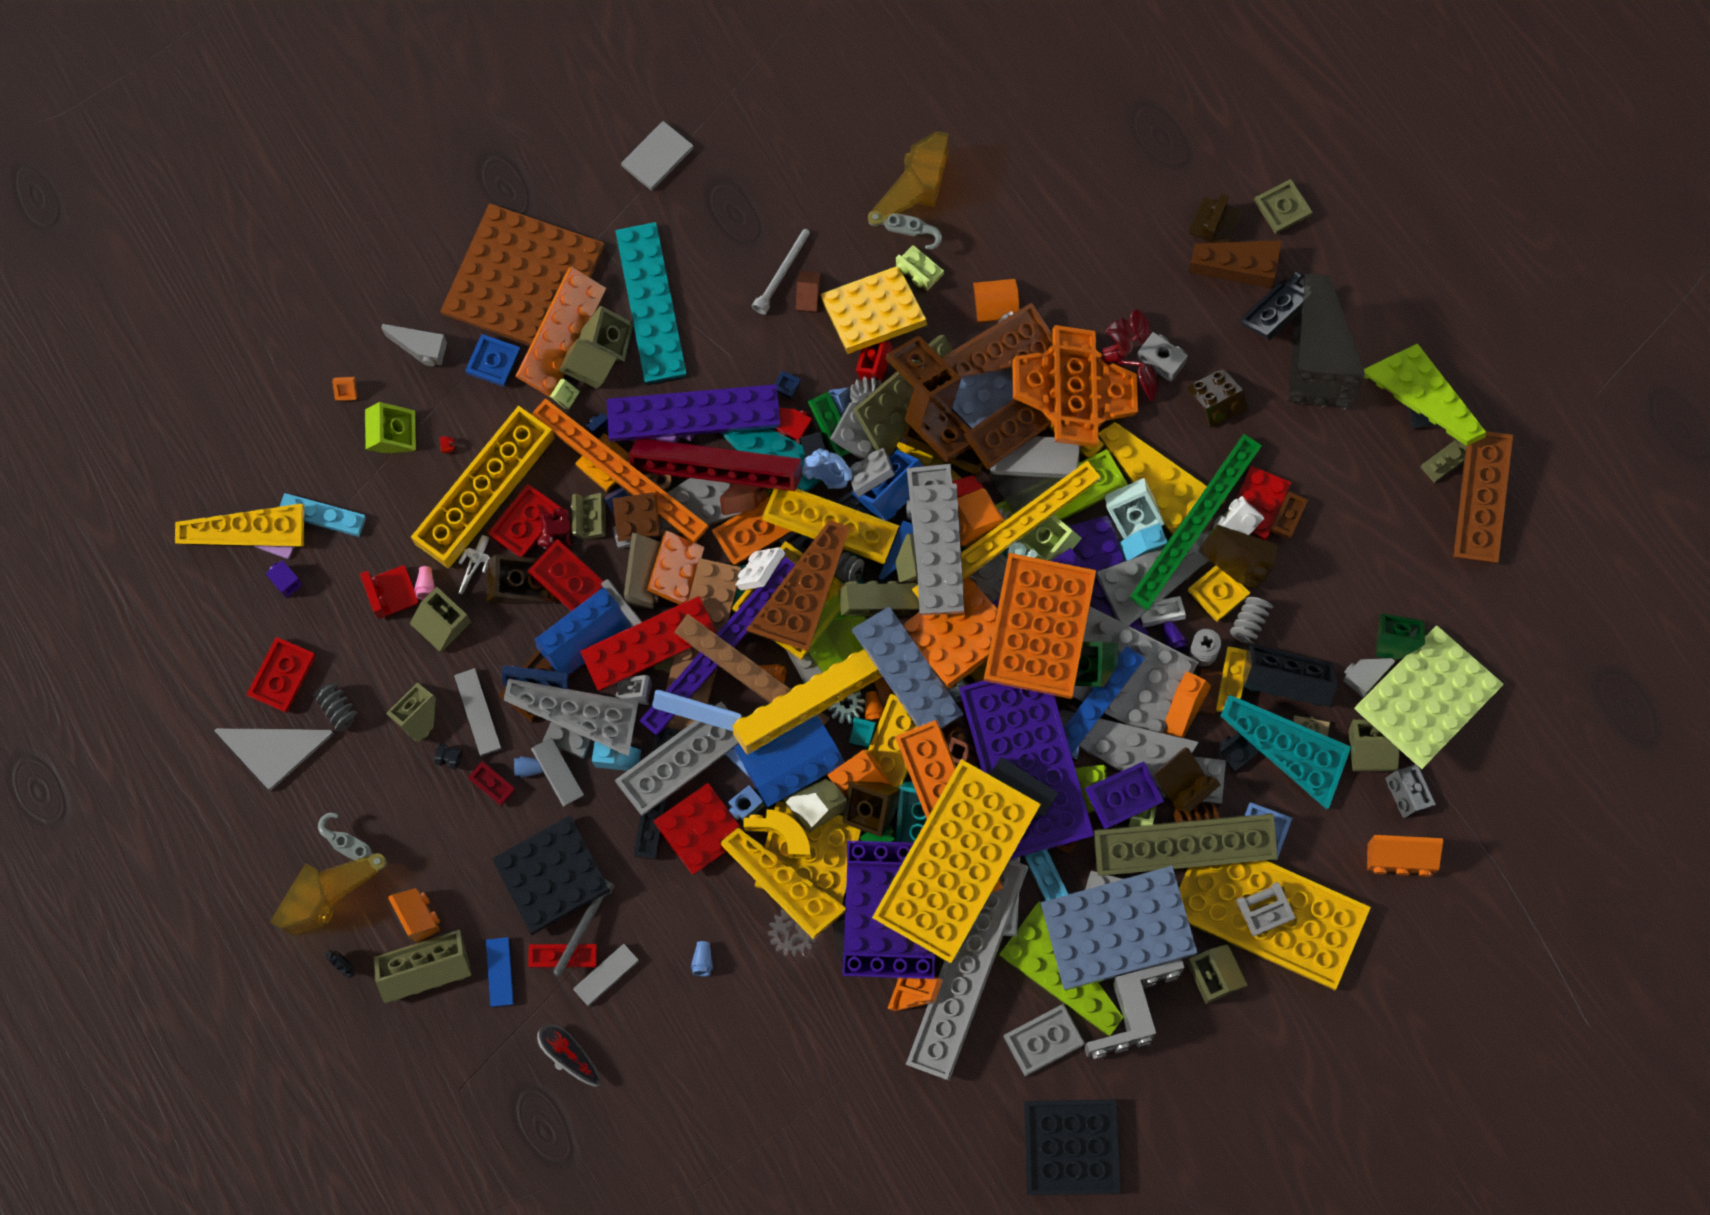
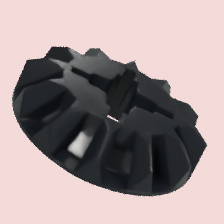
M329 949L325 953L327 960L344 976L352 978L356 974L354 971L355 967L340 952Z

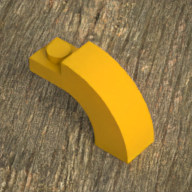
M767 810L766 818H763L762 815H750L749 818H744L745 831L773 832L781 836L788 845L789 858L811 859V850L806 833L792 817L779 811Z

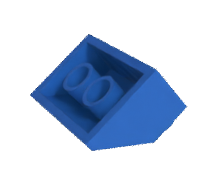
M896 450L889 457L894 476L860 497L854 491L852 492L868 510L884 521L894 517L896 512L907 503V500H910L907 468L924 467L919 459L899 450Z

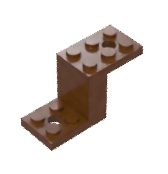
M920 336L889 352L886 360L914 388L905 421L946 463L972 448L963 435L970 428L952 411L961 377ZM912 359L921 361V363L916 364L912 362ZM944 434L953 435L954 438L949 439Z

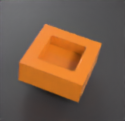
M355 377L333 378L335 400L357 399Z

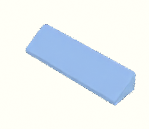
M661 690L655 691L653 708L730 731H733L732 725L742 718L741 714Z

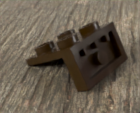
M1184 747L1154 772V776L1173 807L1187 813L1221 786L1217 778L1204 774L1187 747Z

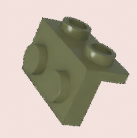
M603 493L584 497L579 494L572 495L571 529L574 536L583 540L606 536V501L604 499L606 495Z

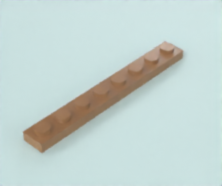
M689 614L685 616L674 633L769 703H772L776 697L784 696L791 692V689ZM822 712L817 714L823 725H825L829 717Z

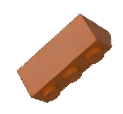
M1374 835L1367 844V870L1373 871L1374 874L1378 875L1387 874L1388 871L1396 872V875L1399 876L1419 873L1421 877H1432L1440 867L1443 838Z

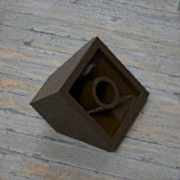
M850 781L842 823L882 837L897 811L901 789L882 782Z

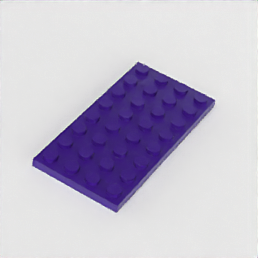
M986 681L959 687L982 771L990 774L1000 757H1003L1059 794L1045 818L1041 816L1038 819L1033 817L1010 859L1094 837L1054 695Z

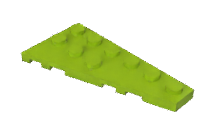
M1418 343L1362 370L1363 377L1366 379L1370 378L1376 382L1379 388L1382 390L1385 388L1394 394V398L1418 414L1422 413L1428 417L1429 421L1434 425L1438 424L1446 429V433L1464 445L1469 446L1486 437V431Z

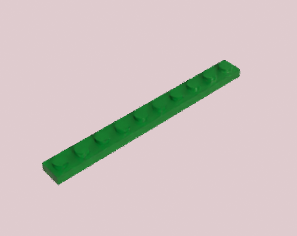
M1243 434L1129 598L1131 601L1148 611L1262 445Z

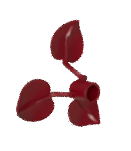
M1137 309L1130 315V324L1126 319L1120 318L1107 328L1105 332L1113 338L1116 345L1103 348L1102 358L1106 364L1118 362L1119 365L1139 366V380L1150 402H1152L1159 388V379L1154 367L1149 363L1144 365L1143 362L1124 360L1133 349L1132 342L1139 339L1143 345L1151 335L1148 319L1141 310Z

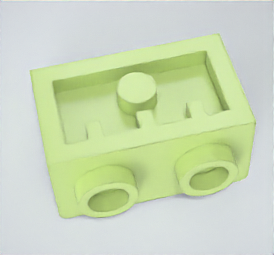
M914 245L902 256L898 255L896 257V268H900L903 275L907 274L912 278V282L918 288L922 287L928 291L944 275V270Z

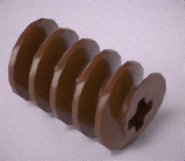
M1209 803L1208 810L1204 804L1200 805L1199 811L1195 807L1189 813L1184 811L1180 813L1175 808L1173 810V822L1220 818L1219 810L1215 807L1214 803Z

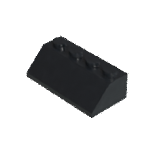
M1251 643L1248 644L1243 671L1244 688L1254 692H1266L1276 697H1287L1298 702H1309L1315 706L1330 707L1338 686L1333 662Z

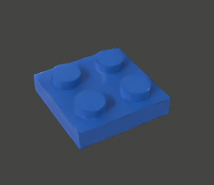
M481 334L465 372L468 375L506 387L521 353V348Z

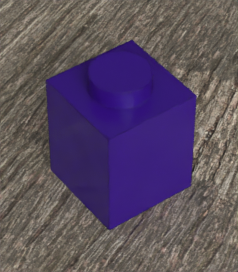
M283 560L273 564L266 573L285 598L289 597L303 585Z

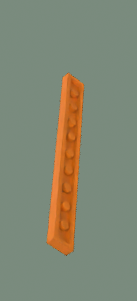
M546 398L533 411L532 415L551 428L556 436L632 495L655 492L659 516L693 543H696L709 528L704 521Z

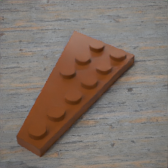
M1030 303L943 356L942 359L961 378L1013 368L1015 356L1033 353L1044 354L1053 345V334L1034 305Z
M829 520L745 631L808 652L850 527Z

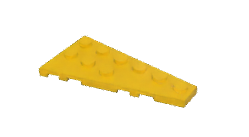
M1114 422L1100 431L1098 438L1104 443L1106 449L1132 483L1145 478L1163 518L1164 527L1173 536L1207 486Z

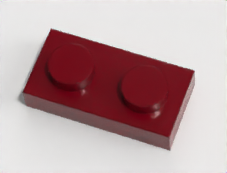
M483 761L467 777L501 807L516 791L512 785Z

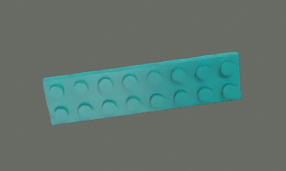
M653 222L615 230L645 384L649 385L687 377L657 224Z

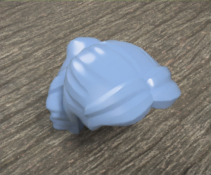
M819 448L812 455L804 459L801 473L808 479L813 477L821 479L828 489L844 488L848 481L852 480L851 469L835 453H829L828 450Z

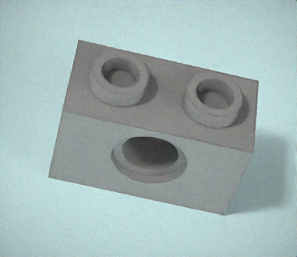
M1154 332L1138 350L1137 359L1140 362H1143L1145 365L1151 364L1159 375L1170 382L1173 381L1184 367L1188 357L1182 348L1173 346L1166 337L1160 334L1157 335ZM1165 353L1168 357L1161 358L1158 354Z

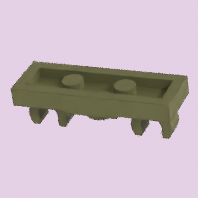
M1457 439L1423 463L1421 465L1422 470L1434 483L1465 461L1466 445Z

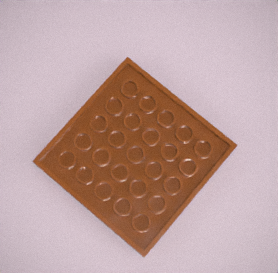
M489 203L440 312L444 316L531 346L568 268L573 267L591 278L605 245L601 241Z

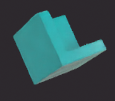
M854 718L849 744L869 749L876 731V723Z

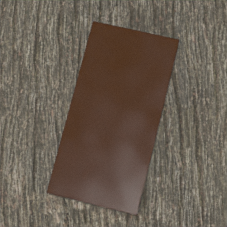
M1012 399L963 435L988 470L1052 425V422L1043 411Z

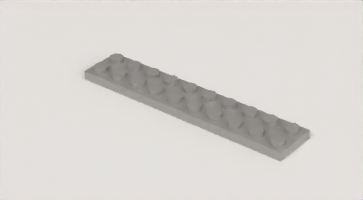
M1009 860L999 878L1003 889L990 894L952 963L944 961L938 977L943 980L936 1001L929 1003L906 1065L950 1081L1027 873V865Z

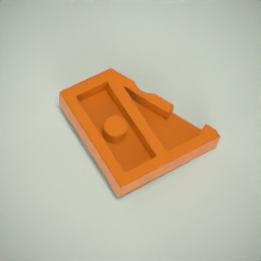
M934 977V979L898 978L888 1009L899 1011L935 1002L943 980Z

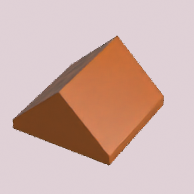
M1015 279L973 283L978 323L999 321L1004 314L1011 311L1013 313L1019 311L1018 288Z

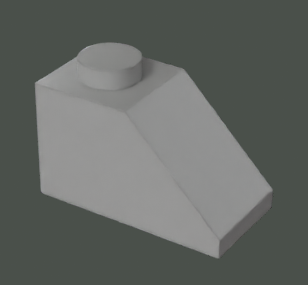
M1392 658L1361 659L1356 665L1352 662L1344 671L1347 675L1343 681L1364 698L1390 670L1395 660Z

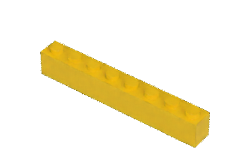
M864 649L860 652H854L843 662L830 666L824 673L814 675L805 684L795 686L786 695L776 697L767 706L757 708L748 717L738 719L732 725L733 735L745 753L749 755L881 678L882 675Z

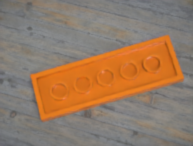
M569 267L515 377L550 397L565 374L559 371L568 348L580 338L582 328L595 313L606 288L577 269Z

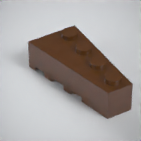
M1282 240L1196 243L1193 249L1189 273L1272 289Z

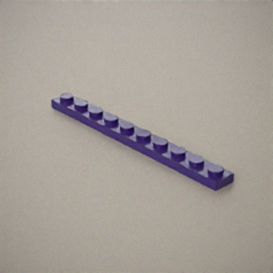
M785 556L765 586L757 588L716 635L736 648L749 633L745 631L747 627L752 623L795 564ZM700 652L665 692L691 699L719 665ZM652 706L640 719V722L658 736L676 715L655 709Z

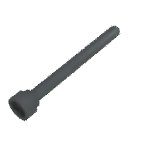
M605 879L611 891L590 903L554 969L555 976L562 975L603 898L612 893L615 886L610 881Z

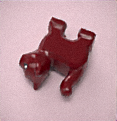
M564 508L553 509L554 514H556L555 518H552L551 513L548 511L539 512V516L542 519V534L537 539L538 546L548 550L556 541L555 535H564V545L571 547V523L568 519V510Z

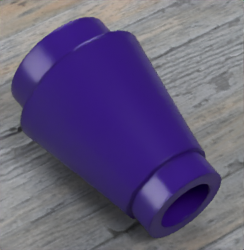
M1169 621L1162 625L1166 645L1180 653L1185 652L1188 649V641L1174 622Z

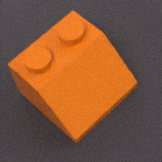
M980 489L957 498L960 545L970 547L1004 521L986 489Z
M862 750L828 774L830 780L834 782L845 798H847L850 781L882 782L893 786L870 750Z
M417 888L388 897L407 935L415 943L440 931L437 925L440 923V920L435 911L430 912L427 906L430 904V901L425 892L420 893Z

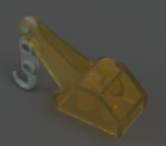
M936 131L913 144L910 153L906 152L904 173L868 214V223L871 227L877 228L884 225L890 232L910 236L931 234L935 236L936 240L933 244L926 245L925 248L932 250L940 245L942 235L936 227L926 224L917 217L902 215L901 213L920 201L926 206H936L949 153V133Z
M336 813L323 815L318 822V830L337 852L354 861L321 872L305 863L270 923L290 936L323 927L324 923L327 924L333 916L334 903L384 870L387 866L386 858L379 853L372 854L371 848L366 843L348 833L330 831L326 828L325 824L328 819L339 818V815Z

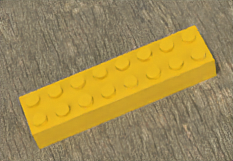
M518 406L413 533L411 538L415 545L449 569L555 439L552 429Z

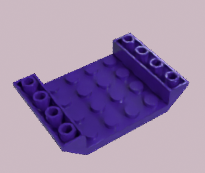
M848 841L842 976L934 979V953L872 918L914 843Z

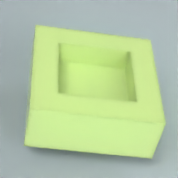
M560 379L550 397L563 408L569 409L580 391L565 379Z

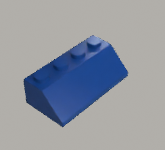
M603 587L535 639L536 648L556 671L568 673L569 676L585 664L580 652L581 650L632 626L620 609L619 604Z

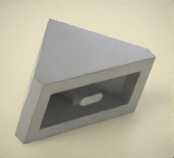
M647 675L635 676L619 682L615 698L649 705L652 689L650 677Z

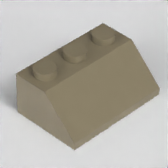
M632 533L624 597L631 608L654 610L655 603H659L660 596L646 591L660 542L637 533Z

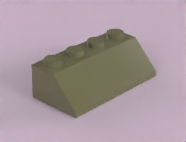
M460 930L374 957L375 981L384 1003L397 1001L403 997L419 994L422 991L441 987L446 983L463 980L471 976L470 962Z

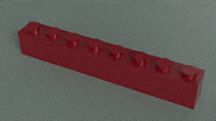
M637 439L629 452L630 465L641 472L794 492L802 477L801 459L650 439Z

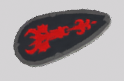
M547 1024L540 1028L537 1033L538 1043L544 1053L555 1062L556 1069H564L588 1085L598 1087L601 1084V1079L595 1065L569 1032L555 1024Z

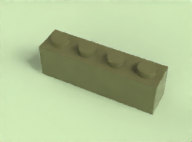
M857 581L847 582L838 591L841 616H874L887 607H890L896 616L916 615L920 612L919 599L912 589L918 585V581L906 584H899L898 581H890L886 584H879L878 581H870L866 584H858Z

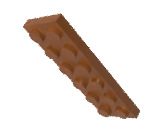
M1486 431L1485 438L1466 446L1453 558L1494 564L1499 562L1513 435Z

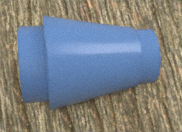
M524 756L514 758L515 776L522 778L544 773L536 758Z
M697 942L690 967L693 975L705 977L709 976L713 970L709 942Z

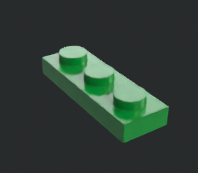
M829 391L809 400L808 403L832 453L840 457L850 453L830 439L841 417Z

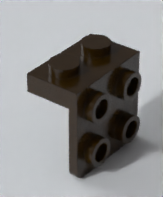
M1223 369L1187 387L1191 396L1203 407L1206 423L1210 428L1248 409L1244 390Z

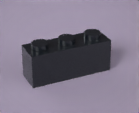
M1000 757L989 774L1040 803L1041 805L1034 816L1037 819L1039 816L1045 818L1059 796L1056 791L1003 757Z

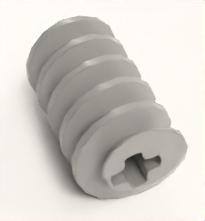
M1257 597L1246 598V604L1242 606V612L1238 614V619L1234 622L1235 627H1232L1230 630L1231 635L1245 645L1249 643L1254 644L1250 638L1257 639L1258 636L1254 631L1261 632L1262 630L1257 624H1265L1266 622L1261 616H1269L1265 608H1273L1272 604Z
M1202 629L1196 633L1189 655L1190 658L1198 661L1197 666H1209L1216 660L1221 646L1219 635L1211 629Z

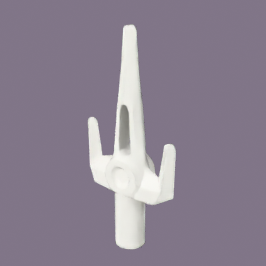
M481 536L475 550L471 548L465 549L459 560V564H462L466 556L470 558L459 590L460 595L463 594L480 562H485L482 572L485 573L487 571L488 560L490 559L487 554H484L490 539L487 536ZM472 563H475L471 573L469 574Z

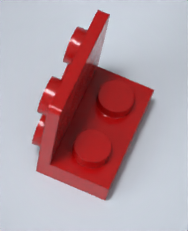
M405 565L373 577L368 571L360 573L372 610L378 619L419 604Z

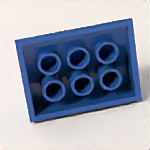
M818 715L749 755L745 753L740 744L733 747L764 805L767 807L845 763Z

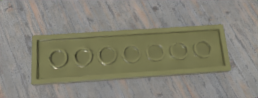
M1273 813L1094 830L1098 876L1155 871L1169 866L1177 869L1277 859Z

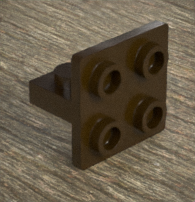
M1221 193L1219 200L1203 197L1190 227L1189 234L1212 243L1230 242L1242 211L1227 205L1228 195Z

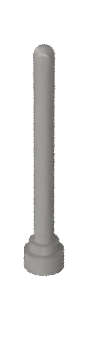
M808 229L802 230L764 294L754 300L751 307L756 312L765 315L769 310L770 298L810 235Z

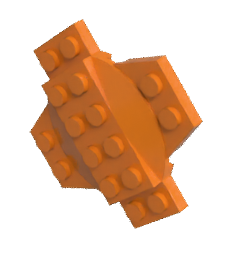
M1055 325L1052 329L1053 345L1044 354L1033 353L1014 357L1013 398L1043 411L1052 422V427H1054L1055 442L1096 448L1099 444L1098 427L1106 420L1135 416L1137 414V374L1113 363L1111 365L1104 363L1100 358L1102 354L1096 350L1095 331Z

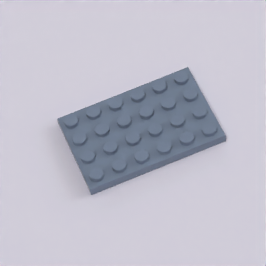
M1172 866L1041 902L1065 991L1198 954Z

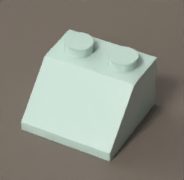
M1145 478L1105 495L1106 507L1123 539L1141 529L1159 523L1161 526L1164 525L1153 493Z

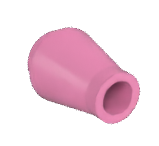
M428 566L419 568L414 589L416 597L424 600L435 589L432 568Z

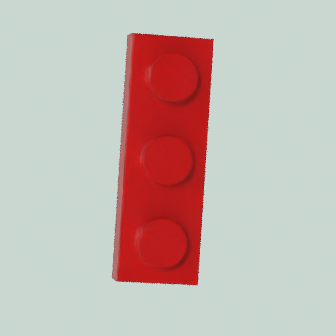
M529 944L528 967L555 968L568 944ZM578 944L566 968H597V945Z

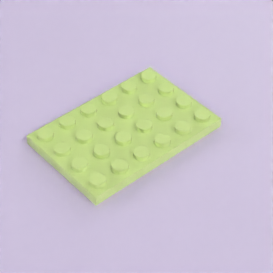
M1436 625L1425 636V645L1406 655L1354 709L1423 769L1503 686V683Z

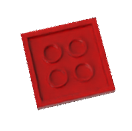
M709 783L654 820V824L692 876L727 852L721 845L722 840L737 828L743 831Z

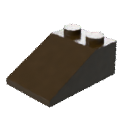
M1217 524L1199 548V552L1236 582L1257 589L1276 566L1277 544Z
M496 554L488 560L487 602L501 604H556L557 598L528 573V570L539 559Z

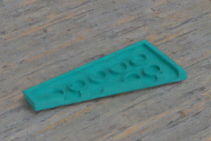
M771 428L720 432L737 451L801 459V467L804 466L805 454L802 445ZM802 474L797 489L807 492L822 480L815 477L808 479Z
M1232 695L1228 696L1221 717L1325 809H1329L1351 746Z

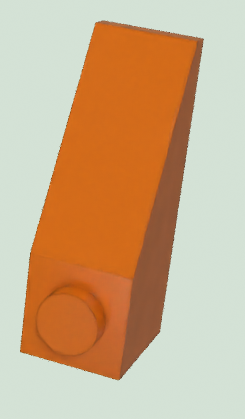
M1186 671L1173 697L1165 720L1167 726L1163 734L1179 738L1185 737L1212 687L1206 680Z

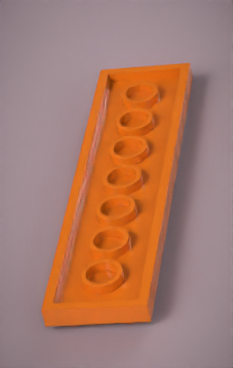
M938 720L931 721L895 736L927 819L956 769ZM1000 879L991 893L1003 889Z

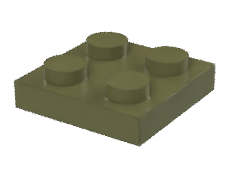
M1291 179L1254 199L1255 204L1275 234L1312 216L1310 207Z

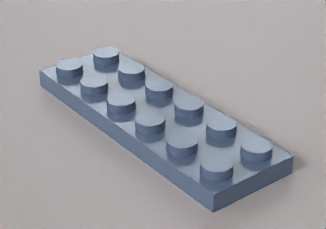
M887 607L852 629L853 634L917 727L938 720L941 729L963 716L958 705L890 607Z

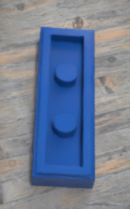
M509 937L487 939L490 1007L514 1005Z

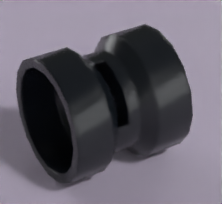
M440 743L435 753L434 764L439 766L446 764L450 769L457 770L462 760L463 750L457 747L452 749L448 745Z

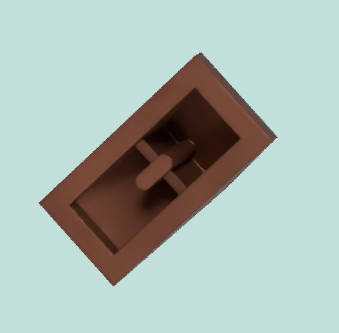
M800 271L797 280L796 311L817 313L821 273Z

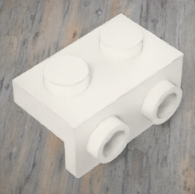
M1241 496L1230 504L1229 510L1224 515H1220L1215 520L1213 529L1218 524L1249 535L1263 521L1264 516Z

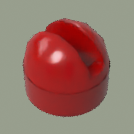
M440 436L441 453H449L454 450L455 446L450 445V443L455 442L453 438Z

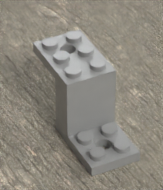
M1182 959L1115 977L1113 987L1127 1032L1088 1042L1085 1046L1087 1057L1093 1056V1059H1099L1107 1056L1106 1054L1109 1051L1115 1050V1053H1121L1129 1050L1128 1048L1131 1045L1137 1044V1047H1143L1151 1044L1150 1042L1155 1037L1156 1031L1143 988L1156 986V982L1165 980V983L1178 980V976L1184 970Z

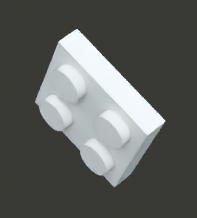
M778 547L752 553L749 557V563L738 574L739 579L735 584L739 590L764 587L785 555V552Z

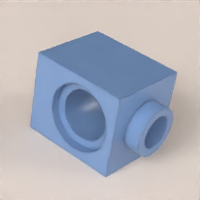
M750 785L729 801L731 807L729 812L736 820L740 818L743 823L744 818L755 815L764 807L763 801ZM748 801L751 803V806L747 810H741L739 808L741 802Z

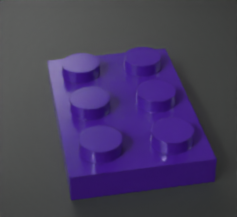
M1144 761L1085 788L1104 829L1164 802Z

